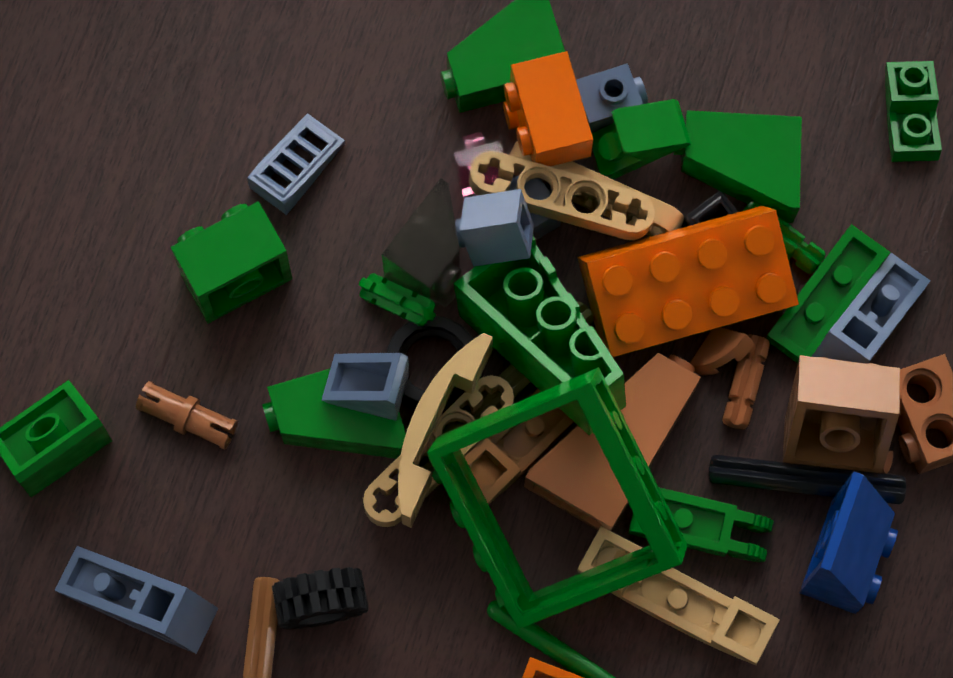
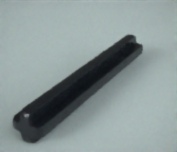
M713 455L709 464V480L716 484L835 497L855 471L863 474L886 503L902 504L906 493V478L901 475L724 455Z

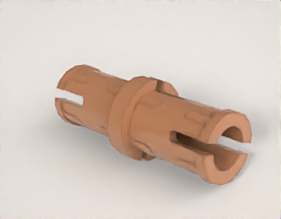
M151 381L145 384L142 391L146 393V396L159 402L156 403L139 395L136 410L146 412L173 424L174 430L183 435L188 431L220 446L224 450L229 446L232 439L228 438L227 434L214 428L217 427L234 435L238 426L237 420L230 419L201 406L200 400L193 396H188L185 399L155 385Z

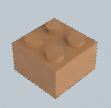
M800 355L785 415L783 462L882 473L899 417L900 368Z

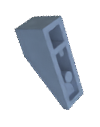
M891 253L829 330L812 357L870 363L931 280Z
M76 546L54 590L61 595L153 637L197 654L218 611L216 606L187 587Z

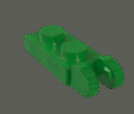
M659 487L688 545L687 548L723 557L728 554L738 559L759 563L765 562L766 549L756 544L732 540L730 537L733 524L756 533H770L774 522L771 518L737 510L736 505ZM633 513L628 534L646 538Z

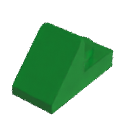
M676 99L617 108L612 111L614 123L592 133V148L599 172L611 179H616L691 145L682 111Z

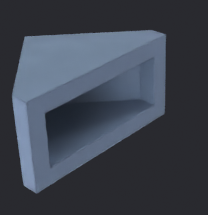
M402 353L334 354L322 401L397 421L409 377L408 356Z

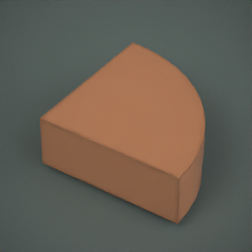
M721 327L715 328L710 331L690 364L695 368V372L698 375H713L719 373L716 368L723 366L735 358L738 362L741 361L754 347L755 343L745 333Z

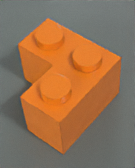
M568 51L512 64L510 83L504 84L506 101L503 102V109L509 130L516 128L522 156L531 155L532 162L550 167L591 157L593 137Z

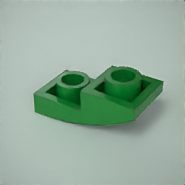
M934 61L886 62V108L891 161H939L942 147L936 113L939 95Z

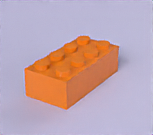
M765 206L755 207L577 257L591 312L594 316L597 334L612 357L799 305L777 212Z

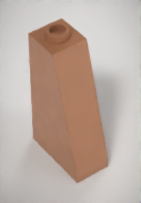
M657 353L625 382L626 407L621 410V413L649 468L695 393L701 379L700 376L694 373L695 368L689 362L676 355H670L667 358ZM579 426L573 429L530 468L525 477L524 487L598 531L602 526L612 532L629 504L594 433L589 436Z

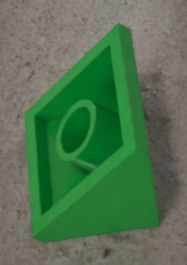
M68 380L0 427V456L19 484L32 498L113 440L97 415Z

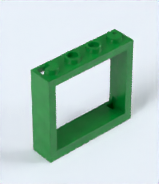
M599 367L442 434L436 438L427 452L428 458L435 470L432 474L433 479L437 484L444 485L451 499L450 509L455 522L460 528H466L474 544L473 555L477 565L483 572L489 573L496 586L495 596L499 608L505 606L517 629L682 564L688 545ZM577 400L649 546L533 592L460 449Z

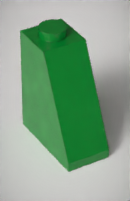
M514 0L447 52V70L440 72L446 98H455L459 113L506 101L504 84L510 83L512 64L565 52L550 1Z
M687 110L684 121L691 145L673 152V155H681V172L746 204L752 200L758 201L765 207L776 210L777 216L785 222L794 223L800 209L802 117Z
M330 369L267 387L271 402L262 404L270 433L280 430L284 444L395 459L401 455L406 432L400 413H398L397 421L322 401Z

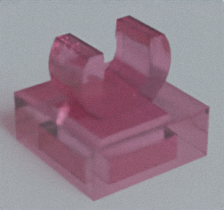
M481 132L463 136L466 149L454 152L458 183L463 196L474 194L469 184L470 168L474 159L487 151L505 154L501 141L485 144ZM489 167L487 173H482L485 175L484 183L488 185H493L494 181L500 178L498 177V169L495 167Z

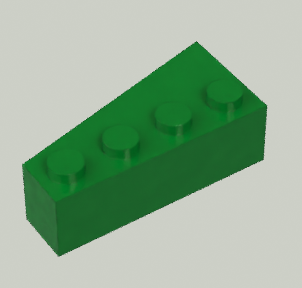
M534 236L532 238L530 258L475 266L453 283L459 316L479 335L485 333L492 336L493 348L541 392L599 367L620 411L626 407L625 383L622 370L593 326H589L580 312V306L572 294L567 293L550 260L547 256L544 257L537 247ZM577 400L558 407L589 436L593 433Z

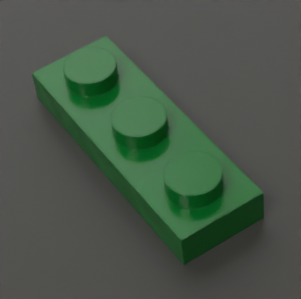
M851 224L797 295L799 305L787 308L766 339L770 341L771 345L797 364L800 355L812 357L829 330L890 254V251Z

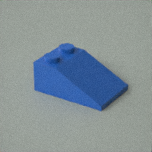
M854 471L831 501L799 592L854 614L864 606L865 602L871 605L874 603L882 581V576L875 574L880 556L885 558L890 556L898 534V530L890 528L895 512L863 474Z

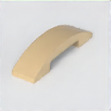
M483 333L470 341L441 368L422 395L413 413L403 442L398 473V498L403 525L412 528L432 484L431 471L418 466L454 386L473 394L493 350V337Z
M601 526L577 571L579 573L585 572L637 551L642 547ZM674 568L611 592L663 623L713 648L753 665H757L780 619L736 596L731 599Z

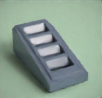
M307 113L247 177L249 188L287 215L344 146L345 140ZM308 131L327 143L322 151L303 138ZM297 145L314 157L310 163L293 152ZM287 159L300 168L302 172L297 176L284 167L282 163ZM277 173L290 184L283 188L272 180L271 176Z

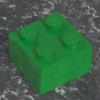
M259 201L250 206L239 204L230 208L221 216V221L206 229L202 226L192 228L177 239V244L171 246L181 277L207 324L293 279L287 250Z

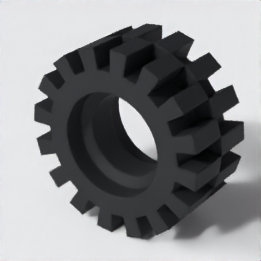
M346 567L341 570L340 568H332L329 571L317 570L311 574H299L296 578L288 577L283 579V581L276 582L272 586L278 625L283 629H302L306 626L311 628L318 627L321 624H334L335 621H346L350 617L361 616L362 613H367L369 610L362 570L359 568Z

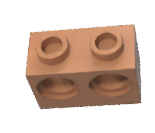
M945 354L900 369V410L897 423L902 435L899 436V444L904 458L909 464L914 462L919 474L953 462V372ZM918 384L924 387L928 392L929 402L918 403L912 400L908 395L907 385ZM938 429L943 432L948 441L947 448L940 449L932 446L926 438V430Z

